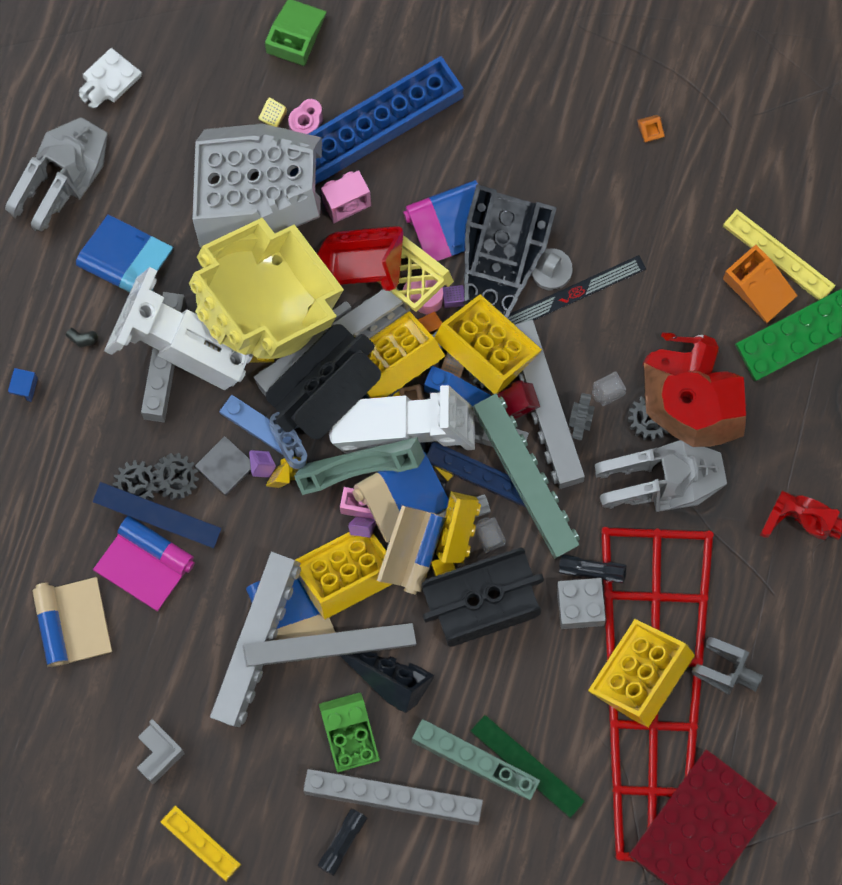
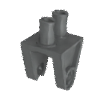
M708 637L706 648L734 663L736 671L727 676L697 664L693 668L692 674L728 695L731 694L734 685L738 683L756 692L763 675L746 668L745 663L750 652L716 638Z

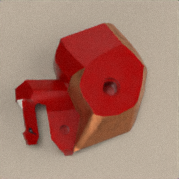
M663 332L661 337L666 341L693 343L695 347L691 352L687 353L659 349L651 352L645 358L643 365L646 413L654 422L674 437L692 447H711L743 437L746 424L744 377L728 371L712 373L719 353V346L716 340L706 335L677 337L674 333Z

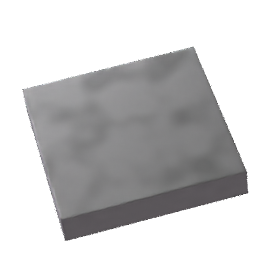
M225 436L195 465V468L225 496L251 471L250 459Z

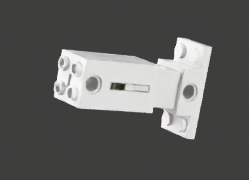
M149 267L140 274L134 282L104 351L112 355L118 350L121 351L123 346H127L129 342L136 344L142 341L160 350L158 353L159 357L223 390L234 386L237 382H241L246 373L244 370L245 365L251 361L253 354L244 355L232 350L225 344L220 345L211 336L206 325L199 320L197 314L188 309L181 313L163 304L164 297L151 291L157 281L154 278L157 270Z
M449 385L440 386V393H430V399L412 401L406 395L360 399L332 427V430L329 432V438L333 445L346 454L418 437L420 443L438 441L443 446L461 445L466 450H475V413L472 410L473 406Z

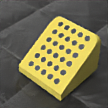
M268 98L258 119L270 126L278 127L287 113L286 107Z

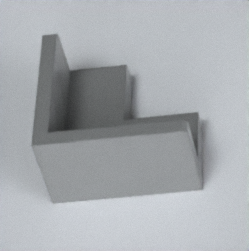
M152 719L149 721L150 726L138 738L153 753L137 769L154 784L185 753Z

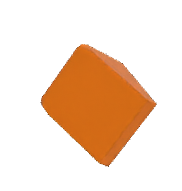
M658 115L638 120L644 142L665 137L661 119Z
M436 312L418 319L431 335L443 323Z

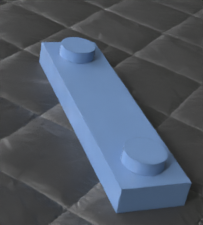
M231 395L219 411L220 414L283 455L270 430V419ZM288 436L282 439L288 445L294 442L293 438Z

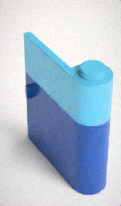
M107 215L79 253L76 266L130 293L136 278L149 267L158 271L172 252L173 247Z

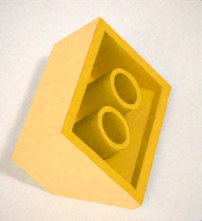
M451 491L445 513L446 520L436 550V555L441 562L464 563L465 557L468 558L471 548L468 545L469 539L474 536L476 525L473 524L475 516L479 515L481 504L477 497Z

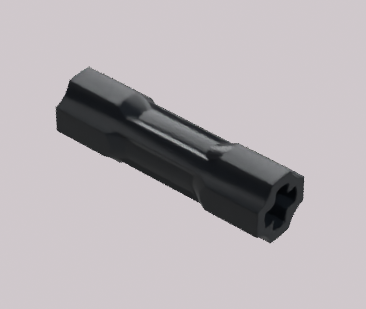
M562 555L559 564L560 574L601 578L608 582L624 584L627 573L626 564L590 561L569 555Z
M351 808L339 832L317 866L334 876L342 863L343 857L368 818Z

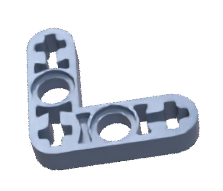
M276 412L270 417V430L289 466L294 469H300L306 464L307 453L294 429L291 432H285L284 430L281 432V427L275 424L276 417L280 414ZM288 436L293 438L294 442L288 445L282 439ZM294 449H295V454H296V456H297V457H301V461H298L297 459H293V457H294V452H293V450H294Z

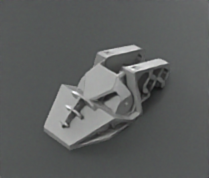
M82 117L46 132L36 157L31 158L7 201L5 210L11 213L14 218L17 215H21L23 204L27 197H33L39 184L45 181V179L47 180L46 166L52 161L54 166H60L62 170L57 172L56 178L31 222L32 229L35 231L39 230L41 232L47 229L51 215L56 212L59 213L71 195L80 200L103 168L107 132Z
M681 440L659 448L647 449L595 464L596 478H608L609 475L618 472L625 473V475L642 470L651 472L658 462H662L665 480L658 481L656 479L652 482L602 494L600 496L602 507L610 509L622 503L637 505L654 502L656 512L696 506L727 485L720 452L706 447H692Z

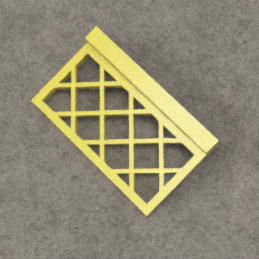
M403 235L401 258H407L408 265H401L400 271L408 270V277L399 278L398 284L407 283V290L398 291L396 287V289L390 292L417 312L444 285L449 287L454 281L448 269ZM422 269V276L411 277L412 270ZM426 280L437 281L433 287L425 288ZM422 281V288L411 289V282ZM421 294V298L414 304L411 301V295Z

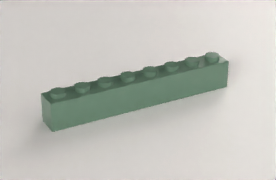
M494 394L475 404L472 410L555 559L579 546L578 541L580 538L575 529H570L567 523L569 518L564 510L561 511L557 503L559 500L555 492H550L546 484L549 483L547 477L543 472L540 473L536 467L538 461L533 453L529 454L526 448L528 443L522 434H518L516 430L518 425L512 415L508 416L505 410L507 405L504 399Z

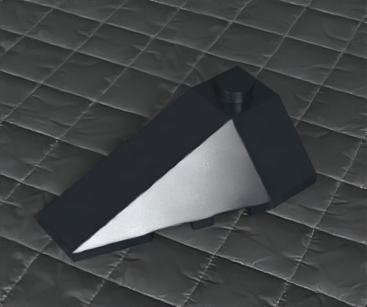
M376 651L339 655L387 703L405 713L419 703L434 679L432 673L415 664L409 663L406 666L397 663V658L391 656L389 659L380 657Z

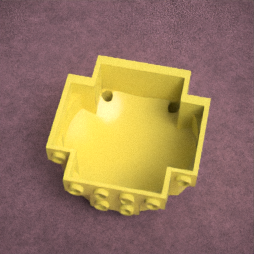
M262 217L203 245L197 256L200 265L204 268L194 272L189 282L191 290L196 294L197 309L195 312L199 320L209 329L211 336L220 345L225 344L234 351L244 355L253 354L257 358H281L303 348L312 336L331 327L337 317L332 309L344 289L295 224L274 233Z

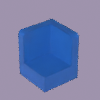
M14 368L8 392L24 396L27 401L32 402L38 380L35 372Z

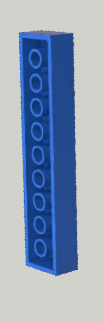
M442 56L309 133V135L322 138V158H316L315 185L463 98V87ZM293 168L290 171V177L296 176L299 168Z

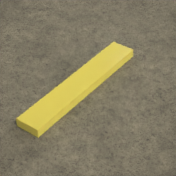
M736 209L723 224L725 229L750 248L757 245L773 261L778 270L817 300L825 298L835 288V284Z

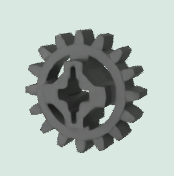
M582 393L580 402H574L569 423V427L574 428L573 439L582 440L584 430L590 431L595 406L590 405L592 395Z
M641 396L639 398L640 403L633 402L632 406L635 409H629V414L632 416L628 417V422L633 423L630 425V430L636 429L635 436L642 434L644 441L647 439V436L651 438V441H654L655 436H658L661 440L663 432L665 434H669V432L652 419L646 423L647 418L650 416L646 413V400ZM637 413L639 414V417L642 418V421H641L640 424L638 423V420H637Z
M170 453L166 457L160 458V463L158 462L154 465L157 470L152 472V475L156 476V479L152 482L159 485L156 491H164L163 497L169 494L170 500H174L176 497L181 500L184 498V495L187 497L192 494L191 490L196 489L197 486L194 483L199 481V478L195 477L194 474L198 472V469H192L194 462L188 463V456L181 459L180 453H177L175 456ZM180 473L176 479L171 481L175 474Z
M134 460L132 466L126 462L125 469L118 468L120 475H114L115 480L118 482H114L113 487L123 490V484L129 488V493L137 496L145 493L139 497L155 499L153 493H159V491H156L157 487H155L158 484H153L152 482L156 476H153L151 473L153 471L151 465L146 468L145 461L138 465L136 460ZM145 473L149 476L150 483L144 480ZM139 480L140 485L137 484L136 487H133L132 483H137V481Z

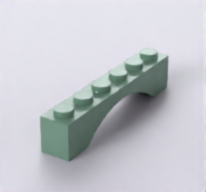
M418 437L306 463L304 467L297 471L294 477L302 495L321 491L342 480L375 471L402 472L418 468L425 455Z

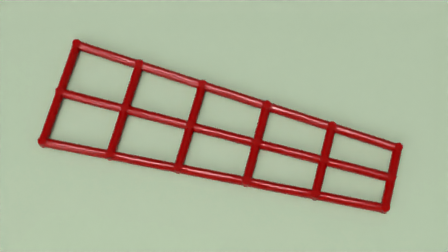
M603 527L601 531L603 563L611 562L610 536L653 538L652 593L613 591L612 582L603 579L607 661L615 650L613 600L652 601L651 627L659 631L660 601L699 603L695 658L691 660L688 667H696L697 664L703 666L713 532ZM661 538L704 540L700 594L661 593ZM693 675L689 723L658 722L657 713L650 726L646 727L636 721L618 720V710L609 705L615 858L617 861L636 862L628 856L629 852H624L622 795L648 796V828L656 818L657 796H672L677 789L657 787L658 730L688 731L685 776L695 764L701 679ZM619 729L649 730L648 787L621 786Z

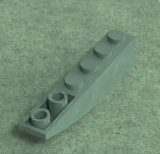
M423 719L412 738V743L525 799L531 800L540 782L539 779Z

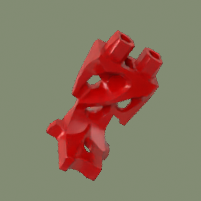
M782 490L760 536L769 538L778 523L785 517L791 516L796 518L795 521L800 523L809 534L816 538L826 540L827 536L839 540L842 535V519L838 518L840 512L837 509H831L812 498L802 495L793 496Z

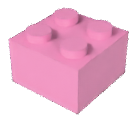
M359 170L348 172L341 179L329 181L321 188L323 204L333 223L371 206L370 191Z

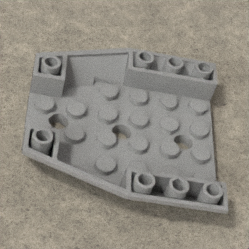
M266 124L204 129L195 144L193 223L199 246L202 248L203 245L262 217L274 233L294 224L298 227L319 218L321 197L315 192L316 158H322V138ZM293 168H299L298 174L290 177V171ZM254 172H259L258 178L256 180L251 181V174ZM218 175L220 177L219 181L216 184H211V179Z

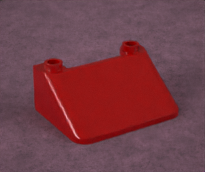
M398 226L335 232L326 238L317 255L340 285L381 281L382 288L385 291H391L396 289L399 283L404 232Z

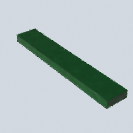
M486 715L470 731L504 762L539 779L540 782L536 790L570 819L585 803L580 796Z

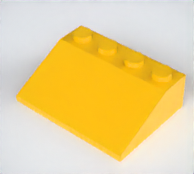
M481 294L444 321L434 337L440 346L494 394H498L508 386L542 351L539 346Z
M410 311L370 338L375 347L368 357L380 369L381 377L366 394L370 399L387 397L445 357L435 338Z
M350 532L295 560L301 563V572L298 578L324 620L392 585L377 581L386 550L373 533L371 538L350 535Z
M634 619L588 691L630 719L649 727L695 655L686 643Z

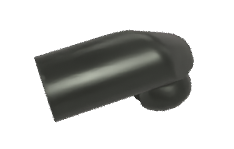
M70 328L66 332V336L79 347L91 346L98 340V335L94 331L79 334L75 329Z

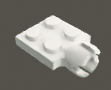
M110 48L83 74V78L87 82L79 89V96L85 104L90 100L91 103L88 106L92 108L99 106L106 99L115 102L142 77V72Z

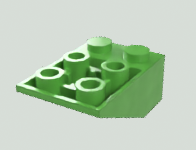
M287 0L266 39V53L305 66L327 12L294 0Z
M361 692L319 704L337 772L380 761Z

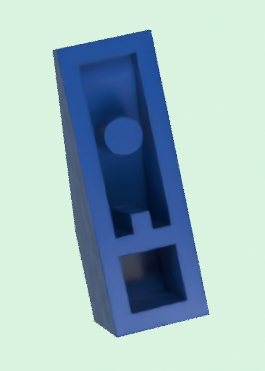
M434 366L431 367L424 383V392L428 394L440 393V386L449 385L472 406L491 396L454 374Z

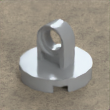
M545 249L534 271L531 273L533 280L540 288L548 291L563 288L572 276V262L563 251Z

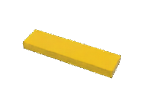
M174 806L161 821L170 832L223 880L227 881L241 866L238 861L177 806Z

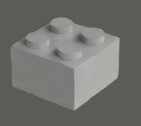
M601 578L558 581L557 594L561 629L604 626L605 611Z

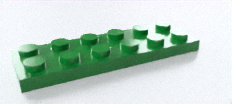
M842 289L735 344L754 382L842 336Z

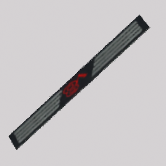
M638 255L509 314L507 319L514 325L530 320L534 321L646 270V267Z

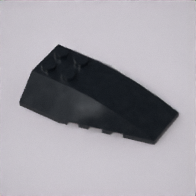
M476 184L465 224L464 306L481 294L508 318L527 280L538 264V260L546 249L557 207L540 202L532 203L497 193L495 189Z

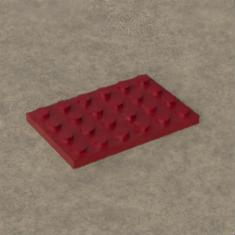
M706 749L628 856L666 885H719L777 803Z

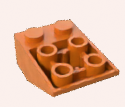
M754 245L725 271L723 280L766 323L772 320L797 297V294L773 261L757 245Z

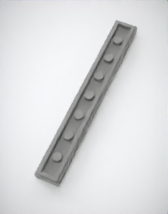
M413 623L249 643L243 645L246 667L410 647L416 645Z

